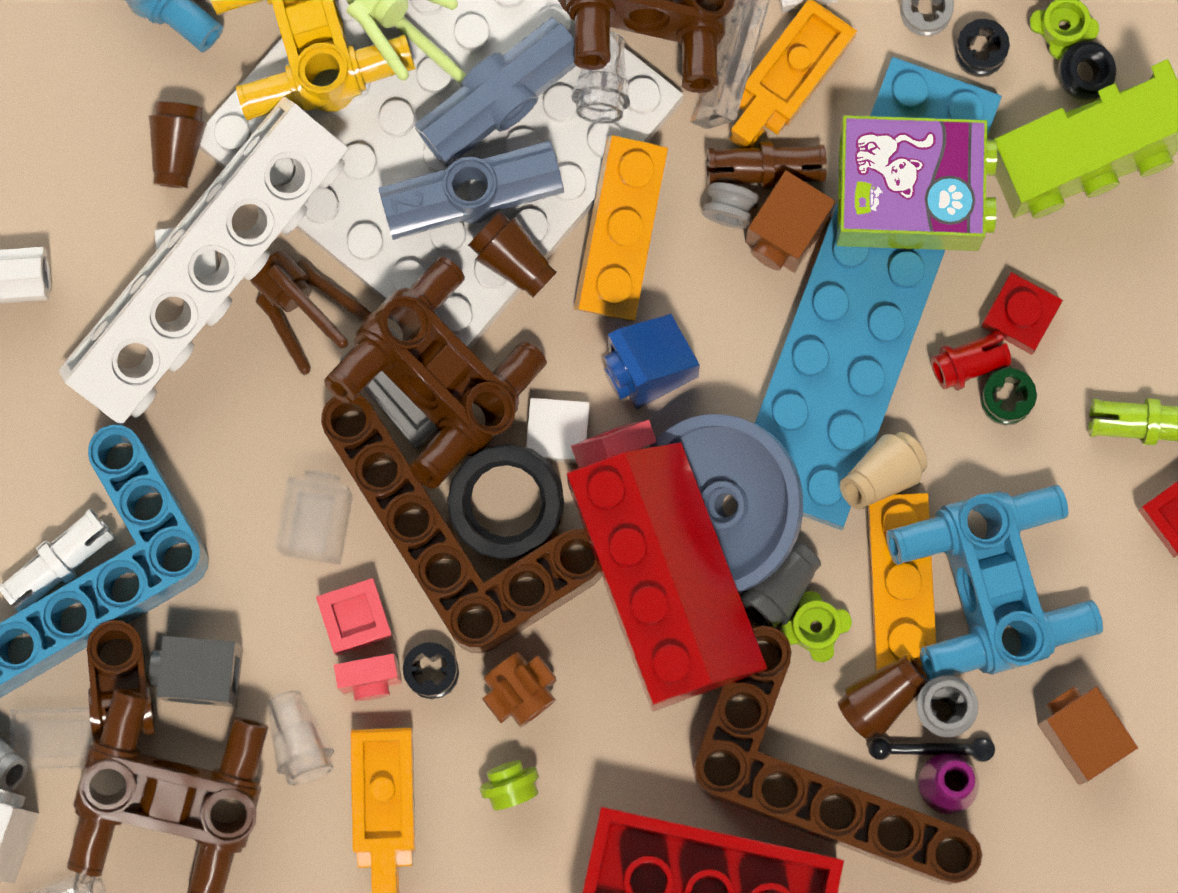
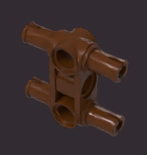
M558 0L570 18L575 21L574 64L577 67L586 70H599L607 66V62L611 60V27L680 43L682 45V87L685 90L693 93H706L712 91L714 85H718L717 44L722 41L726 33L725 17L733 9L735 0Z
M446 257L436 259L410 288L405 287L395 290L377 310L365 317L355 334L354 348L324 379L327 389L337 399L344 403H351L382 371L439 428V433L409 465L413 476L430 489L439 487L466 455L473 456L480 452L495 436L511 426L515 413L518 410V396L547 365L546 358L542 352L531 343L524 341L518 344L492 373L436 316L435 312L465 280L461 269ZM388 319H392L399 325L403 334L402 340L393 336L388 327ZM472 404L477 405L483 411L486 420L485 426L474 417Z
M115 688L100 740H94L93 744L88 747L85 762L81 769V777L73 803L75 807L74 812L80 817L67 869L86 876H102L115 826L126 823L194 839L199 844L187 893H224L235 853H241L242 848L246 847L249 834L256 824V808L262 790L260 786L261 781L256 778V773L269 727L255 720L234 717L220 768L213 769V771L144 755L136 747L149 697L136 691ZM113 769L120 772L126 782L118 793L102 795L91 786L90 781L98 771ZM223 798H235L244 805V811L236 821L221 823L216 821L210 814L213 805Z

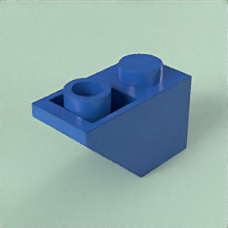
M672 314L619 328L608 334V354L603 356L607 366L604 368L605 375L619 400L629 396L636 410L699 377L700 364Z

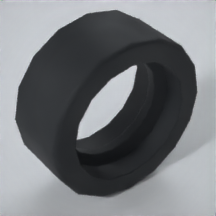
M511 443L487 447L466 459L452 478L447 498L450 521L461 540L479 554L498 559L522 557L542 546L559 525L564 507L562 483L551 463L533 449ZM508 465L520 468L533 477L540 489L542 504L538 518L529 529L519 535L504 537L490 533L479 524L473 514L471 496L474 485L482 474L494 467Z

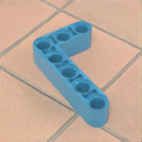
M109 425L95 433L89 443L88 457L94 471L136 544L0 623V698L87 648L88 638L92 631L101 623L111 620L123 621L127 624L195 585L204 577L208 569L209 557L206 548L150 450L131 429L123 425ZM121 443L131 444L133 446V457L130 463L118 470L109 469L106 463L109 451L115 445ZM149 493L160 494L163 503L159 514L147 521L138 520L135 514L138 500ZM179 543L190 545L192 558L189 564L183 570L177 572L167 571L164 565V556L167 550ZM124 574H136L139 579V590L136 596L124 603L116 602L112 595L115 581ZM83 604L87 612L83 627L73 633H64L60 625L63 611L70 605ZM29 634L34 643L31 656L23 663L12 664L8 656V647L11 641L19 635Z

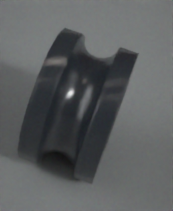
M976 19L968 23L961 30L955 47V59L959 67L968 75L975 77H988L996 73L1003 66L1010 48L1009 36L1004 27L996 21ZM977 36L989 38L988 47L993 45L997 47V50L990 51L987 60L975 58L976 50L974 49L969 52L967 46L974 45Z
M433 642L422 643L411 649L405 657L403 664L404 679L410 689L420 697L431 700L443 698L451 693L457 685L460 674L458 663L452 653L443 645ZM424 657L432 662L437 661L440 657L446 661L447 667L440 668L441 672L446 676L439 684L436 685L431 680H427L423 684L417 682L415 675L422 674V671L416 665Z

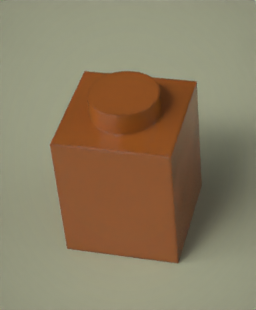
M785 170L748 227L745 243L753 247L750 253L759 262L773 270L780 271L784 266L795 273L832 217L836 201Z
M1073 686L1045 705L1051 716L1038 724L1078 785L1090 781L1138 749V746L1097 686L1083 695L1076 686Z

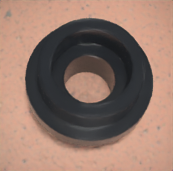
M1091 41L1079 42L1068 48L1061 56L1058 64V78L1063 89L1072 97L1079 100H1093L1100 97L1099 90L1114 84L1116 64L1113 56L1104 46ZM1080 62H1085L1091 66L1093 78L1090 82L1084 81L1079 77L1077 67Z

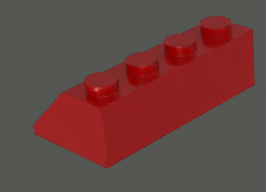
M681 442L623 452L567 473L570 493L652 712L767 670Z

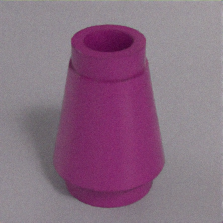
M944 753L926 762L920 772L918 786L922 799L930 808L943 814H955L964 811L974 802L979 790V779L975 768L967 759L957 754ZM954 769L963 775L964 778L960 783L964 787L961 791L954 792L947 788L944 782L946 772L948 773Z

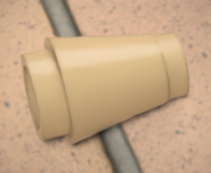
M897 432L894 435L885 434L881 436L848 475L841 480L840 491L842 496L853 508L861 510L868 505L917 485L921 480L922 473L927 468L925 451L920 443L907 433Z

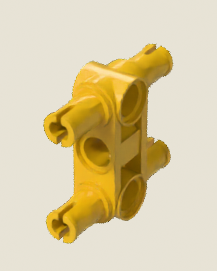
M211 0L217 15L264 1ZM267 0L269 5H273L289 64L285 65V72L236 86V92L247 121L269 114L283 96L306 112L314 109L324 112H336L347 107L354 97L362 95V91L367 90L366 84L396 74L389 67L374 44L357 50L354 49L353 45H348L335 0ZM406 35L388 40L407 71L416 70ZM328 69L339 71L338 78L330 85L321 87L313 85L315 77L320 72Z

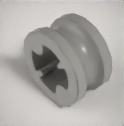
M902 0L900 15L903 24L911 32L919 36L938 34L947 27L951 19L954 0H930L932 4L942 5L943 13L938 10L936 11L934 21L931 22L924 21L921 12H912L911 4L918 6L919 0Z
M728 183L710 184L708 194L712 197V202L704 205L702 215L724 226L748 229L754 220L750 210L758 207L760 197L753 191L741 186Z

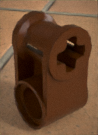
M111 620L101 623L92 631L87 642L90 679L88 701L93 741L100 740L115 688L136 691L149 697L141 731H143L145 736L155 735L151 686L147 681L145 652L140 636L131 625L123 621ZM123 639L133 646L129 660L118 666H110L103 663L100 659V651L103 646L111 640Z

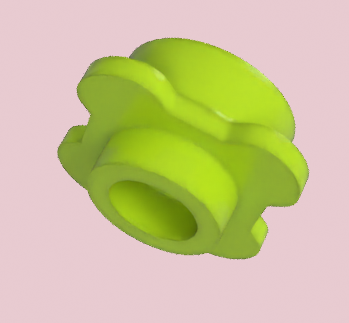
M1054 0L1045 11H1035L1029 22L1032 32L1041 34L1049 44L1050 55L1059 60L1068 48L1079 42L1093 41L1099 33L1098 21L1090 17L1088 8L1080 0ZM1066 21L1069 23L1070 28L1062 30L1059 27V23Z
M806 592L798 603L799 609L793 619L788 621L786 625H782L781 632L786 636L790 645L797 644L810 652L813 661L824 663L834 656L833 646L840 634L850 630L852 625L851 616L846 610H836L829 603L823 602L820 594L817 592ZM815 621L822 625V630L818 633L813 632L810 628L811 623Z

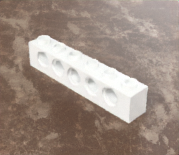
M283 96L58 371L65 384L119 425H123L130 415L134 418L140 416L154 400L157 393L154 386L168 369L175 372L189 358L195 346L191 341L205 324L213 326L227 312L232 303V298L229 295L243 278L251 280L264 267L270 256L267 248L281 232L285 235L289 234L301 222L307 212V207L304 203L318 186L325 189L339 176L345 165V161L341 158L349 148L298 105ZM282 158H293L296 164L294 178L283 186L272 185L270 181L272 166ZM245 204L257 205L259 217L256 224L247 231L233 230L232 217L234 212ZM209 250L220 252L221 265L213 275L199 277L194 274V263L200 254ZM168 297L182 298L184 301L183 312L176 320L168 323L156 320V309L161 301ZM140 343L146 346V356L138 366L124 368L117 364L118 355L126 345Z

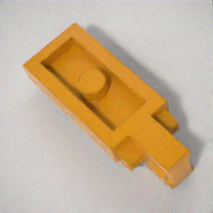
M808 0L743 84L741 95L736 101L735 106L744 111V113L732 127L730 132L733 134L729 140L740 148H753L767 128L778 135L785 125L789 126L853 42L857 30L814 0Z
M413 729L351 730L353 852L357 854V868H371L372 893H399V867L413 866V851H416Z

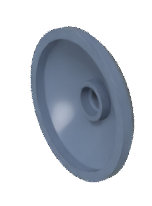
M708 414L691 417L663 432L656 439L657 442L651 444L649 448L682 443L738 593L762 583L777 571L789 556L798 538L803 518L804 503L801 480L787 450L770 432L749 420L730 415ZM728 495H732L737 503L736 511L730 517L724 513L722 508L723 500Z

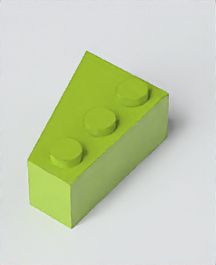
M1169 59L1150 66L1153 74L1144 83L1123 91H1119L1116 83L1098 91L1101 99L1068 112H1065V109L1062 107L994 139L997 141L995 176L1013 218L1029 212L1033 219L1047 216L1064 207L1065 198L1083 191L1087 198L1099 196L1117 187L1120 184L1118 178L1139 171L1141 177H1147L1170 167L1174 163L1172 157L1178 152V79Z

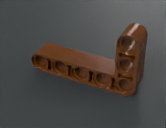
M360 395L351 403H344L335 396L326 403L321 414V424L328 440L451 636L463 650L481 654L493 650L588 590L601 579L602 576L596 560L593 567L582 574H573L562 566L561 558L568 548L584 546L592 551L585 530L571 529L555 537L483 583L425 489L411 473L409 464L371 404ZM359 412L366 417V424L358 435L343 437L335 432L336 423L343 414ZM381 460L394 463L397 466V475L392 483L384 487H374L368 484L366 475L374 463ZM410 510H421L429 516V525L426 531L417 537L403 536L397 530L400 517ZM442 559H451L461 566V575L458 581L447 588H438L429 582L431 567ZM524 577L535 578L544 586L542 599L532 606H521L511 599L513 585ZM473 609H483L493 617V626L490 632L479 639L468 638L460 631V622L463 616Z
M768 626L752 628L757 642H769L778 650L780 657L779 665L771 671H762L722 687L694 765L695 782L701 791L717 800L938 883L950 885L967 881L974 876L981 866L982 850L978 840L967 830L758 752L790 665L792 651L786 636L776 628ZM737 697H745L752 700L758 707V722L746 729L736 728L731 725L725 714L727 703ZM714 754H727L735 760L739 770L738 778L735 782L727 786H716L707 779L704 772V764ZM777 774L790 779L795 788V798L791 805L784 808H776L765 801L761 790L762 783L766 778ZM826 797H841L851 806L852 819L845 829H831L821 820L819 813L820 805ZM885 818H898L907 826L909 841L903 850L898 852L889 851L879 842L877 835L878 826ZM944 839L956 840L961 843L966 851V864L956 874L944 871L937 863L935 856L936 848Z

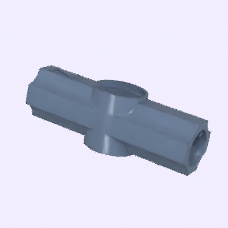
M551 17L504 55L500 52L494 53L479 62L464 77L461 82L462 88L415 123V130L438 161H441L447 168L466 152L473 149L494 130L497 129L499 132L505 131L517 124L534 108L540 94L576 67L574 64V37L562 23Z
M550 141L485 159L462 157L454 161L445 170L378 188L393 240L461 221L469 224L481 223L489 219L494 212L564 193L560 170ZM467 180H478L487 186L486 193L475 201H465L456 195L457 188Z

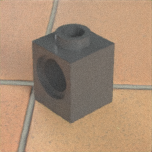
M163 636L161 651L153 650L149 665L150 686L157 687L156 697L165 702L237 707L243 648L235 641Z

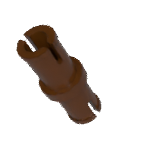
M759 142L758 148H707L706 161H709V165L706 166V177L709 186L712 183H759L760 188H773L774 182L780 180L785 170L803 181L825 182L827 170L822 167V165H827L824 145L773 148L772 142Z

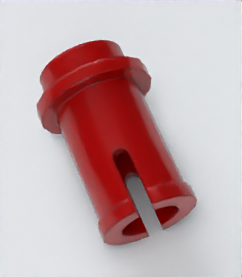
M995 330L989 335L953 349L949 345L941 346L939 354L931 357L932 369L939 385L944 390L953 387L959 391L965 387V382L999 368L1010 366L1012 359L1007 343L1001 346L998 345L999 342L1004 340L1003 335Z

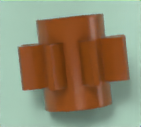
M516 652L497 665L483 678L492 691L482 699L500 724L512 716L518 726L523 727L556 701L548 690V687L557 681L556 677L539 655L528 663L520 652Z

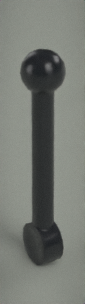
M877 736L869 742L868 751L871 757L877 760H884L890 754L940 755L952 753L961 756H971L978 762H986L993 757L995 746L991 740L984 737L974 740L971 744L890 742L885 737Z

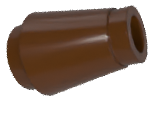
M156 102L155 115H149L152 169L154 173L153 185L188 189L189 177H191L207 125L206 122L201 121L202 107L177 102Z
M501 211L468 244L478 254V257L475 259L477 262L522 291L525 290L532 298L557 273L549 265L548 260L517 218L514 217L510 220Z
M906 653L899 660H895L846 686V695L837 704L848 723L865 739H869L875 733L884 735L930 679L922 666L910 654Z

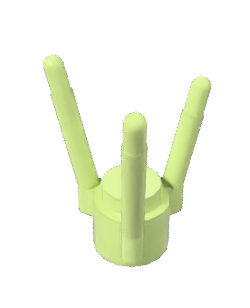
M347 0L349 4L346 10L347 13L361 24L384 60L400 80L408 79L409 73L379 29V25L385 28L393 26L398 28L461 85L467 74L404 17L408 9L407 0ZM428 0L450 10L458 7L457 0Z

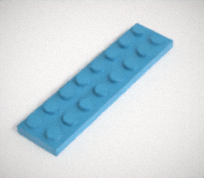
M892 57L870 116L987 120L988 136L1002 96ZM836 205L755 424L770 432L783 445L792 458L802 485L803 516L842 531L851 505L846 502L841 494L840 482L864 457L876 441L945 250L836 246Z

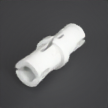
M89 508L85 515L53 542L43 541L36 547L38 554L8 580L0 583L1 594L10 605L15 602L14 608L17 612L40 600L61 581L68 584L77 576L76 568L108 541L111 542L115 538L110 528L102 519L100 521L97 519L98 515Z

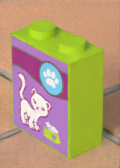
M844 115L839 131L836 246L979 251L986 233H994L997 212L996 198L986 197V175L995 176L997 167V141L987 140V120Z

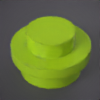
M520 760L511 761L489 770L486 773L489 781L479 788L482 798H489L493 810H503L522 804L537 796L539 792L535 781L539 778L536 767L523 768Z

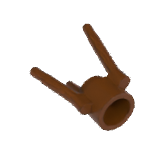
M284 250L270 255L264 267L250 280L261 293L256 303L270 318L289 355L293 358L297 368L303 375L309 374L311 368L280 311L281 307L285 312H291L300 307L318 328L341 349L348 346L347 338L309 299L312 288L308 284L359 319L364 320L365 317L372 313L365 306L317 274L304 259L296 263Z

